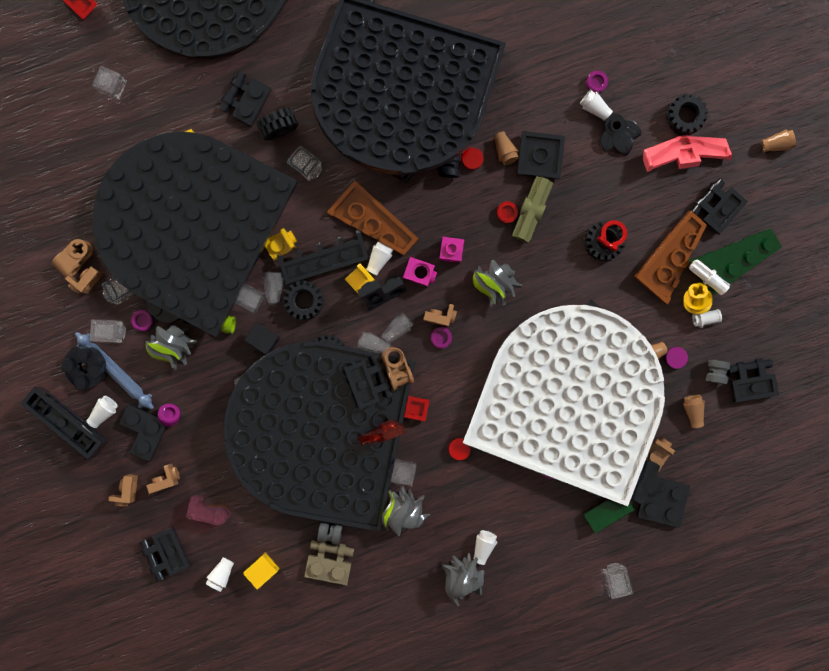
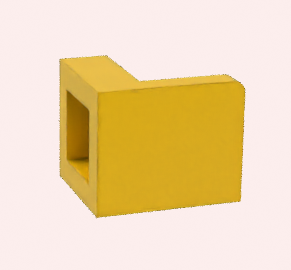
M358 264L357 268L345 278L357 293V290L361 289L362 285L375 281L361 264Z
M265 552L244 571V575L258 589L277 573L280 568Z

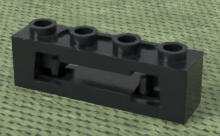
M33 387L20 403L88 460L95 458L109 442L44 387Z

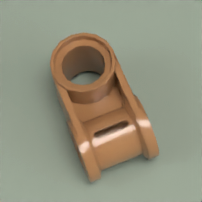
M75 239L52 260L51 264L65 278L67 276L73 277L92 256L94 251L93 245L89 241ZM80 245L83 246V247H82V250L84 251L83 253H79V252H80V248H79Z
M395 347L386 348L382 353V360L387 371L388 380L391 381L392 389L397 390L398 386L414 383L412 372L407 365L403 352ZM392 351H396L398 354V359L394 363L388 361V355Z

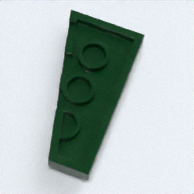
M766 229L743 238L741 241L730 243L721 249L710 251L703 256L687 261L690 265L694 260L701 261L710 270H715L720 278L731 284L778 251L782 246L773 230ZM706 284L708 291H710L712 296L718 293L712 287Z

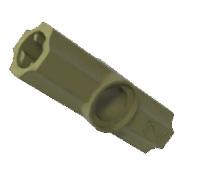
M536 176L530 193L525 198L521 207L520 217L511 237L521 242L529 243L537 222L539 223L545 210V203L553 182Z

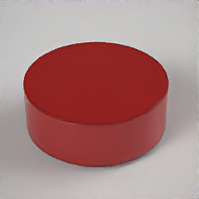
M473 147L465 150L462 155L464 167L469 170H476L481 167L484 159L482 152Z
M509 201L501 203L496 211L498 220L505 224L514 222L518 216L517 206Z
M463 438L454 439L449 445V453L456 460L466 459L471 451L470 446L463 443Z

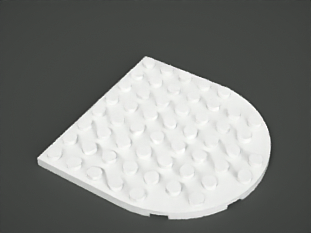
M567 305L542 311L520 324L499 349L463 443L628 506L658 429L664 408V377L657 355L647 339L630 322L608 310L587 305Z

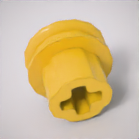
M703 283L692 284L684 295L685 309L692 314H704L710 310L712 294L708 291L707 286Z

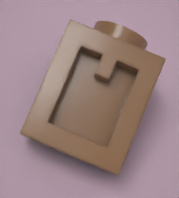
M90 267L81 273L79 281L71 276H67L65 279L70 283L68 287L74 292L88 294L104 274L97 268Z
M452 304L449 305L447 316H443L442 311L431 309L430 312L425 311L423 321L449 327V323L454 324L457 311L453 310L454 305Z
M662 437L660 440L654 438L645 461H653L659 464L661 469L669 455H673L675 450L670 448L672 444Z
M173 464L164 466L167 479L163 475L153 478V483L146 485L149 494L179 484V472L176 467H173Z
M125 475L119 485V491L122 492V495H111L108 501L115 502L114 505L128 506V503L134 502L138 475Z

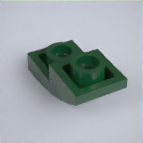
M608 499L584 514L596 534L635 511V508L631 502H629L628 506Z

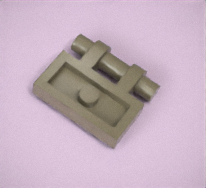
M312 540L310 549L318 550V556L309 554L304 577L347 585L352 563L343 560L344 556L353 557L354 549L346 547L345 544L338 546L328 544L327 541L318 542ZM325 552L338 554L337 560L324 557Z

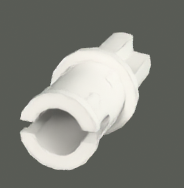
M694 260L689 266V269L703 280V284H708L720 295H723L729 289L730 284L720 278L715 270H710L701 261Z

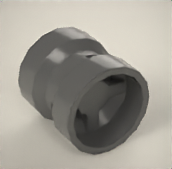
M709 360L708 367L710 368V373L706 374L705 381L727 384L728 377L726 373L730 370L731 363Z
M321 521L317 541H330L334 545H339L343 525Z

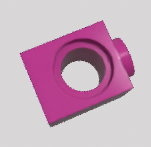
M442 237L439 261L460 264L464 239Z
M410 257L403 279L428 288L429 283H434L437 272L434 271L435 265ZM417 268H425L427 276L423 279L417 278L415 276Z

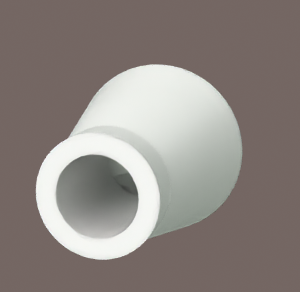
M592 90L580 102L584 110L604 121L613 112L600 95Z
M377 242L376 246L373 245L366 270L378 275L379 271L392 257L393 249L381 242Z
M103 396L102 399L99 398L89 418L86 420L91 427L97 428L116 413V408L118 407L116 402L108 396Z
M481 530L480 534L476 536L474 558L477 557V563L485 565L497 544V536L489 531Z
M223 557L206 577L208 578L206 584L221 592L223 587L226 588L234 563Z

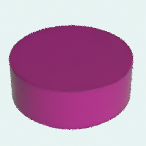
M593 71L586 79L587 89L589 91L592 90L594 93L603 92L608 85V77L602 71Z
M138 310L132 315L131 324L134 329L145 332L153 327L154 317L149 311Z
M438 327L433 330L431 342L435 347L442 349L450 345L452 334L447 328Z
M681 347L670 348L668 353L665 354L666 364L674 369L684 367L688 361L687 352Z
M173 404L161 406L158 411L159 422L164 426L176 425L180 420L179 408Z

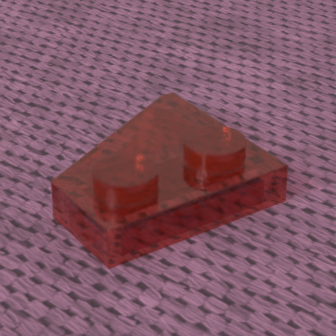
M391 419L381 423V428L358 436L361 445L368 442L371 444L387 441L406 433L403 424Z

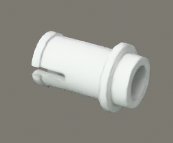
M716 309L704 314H693V324L695 327L703 328L704 325L721 323V311Z

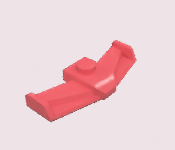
M689 135L677 136L674 139L644 149L643 161L647 172L673 161H676L678 169L699 166L701 163L700 157L725 159L726 161H730L732 158L726 138Z

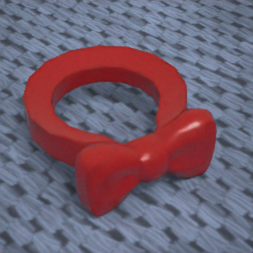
M611 220L602 227L601 236L597 238V241L613 252H616L618 250L617 246L626 240L627 229L622 222ZM616 225L621 228L622 237L620 240L610 243L606 240V230L609 226Z

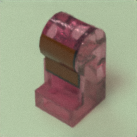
M191 496L186 518L213 525L224 524L229 519L230 510L226 505L219 504L214 506L202 503L203 496Z

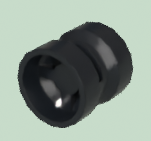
M459 154L448 163L442 165L439 168V176L460 178V169L458 167L461 163L462 155Z

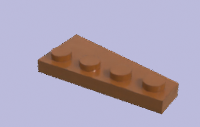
M356 180L327 211L328 214L335 216L403 255L419 240L414 233Z
M688 211L634 276L636 280L665 305L669 304L670 296L674 288L677 287L684 268L689 263L687 260L692 251L695 250L707 225L692 211Z

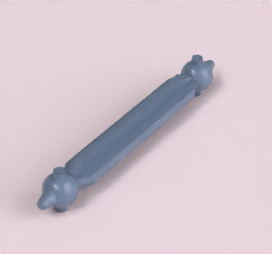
M78 332L75 333L77 346L94 347L101 352L106 361L104 370L132 398L138 400V407L140 409L142 407H147L151 410L154 408L151 403L152 395L150 393L144 395L142 388L97 344L90 342L91 335L89 333L86 335Z

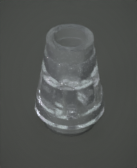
M265 272L263 282L267 303H280L284 282L282 272Z
M404 313L396 314L382 334V337L391 344L411 331V327L414 324Z
M368 331V333L362 332L357 348L382 354L391 344Z

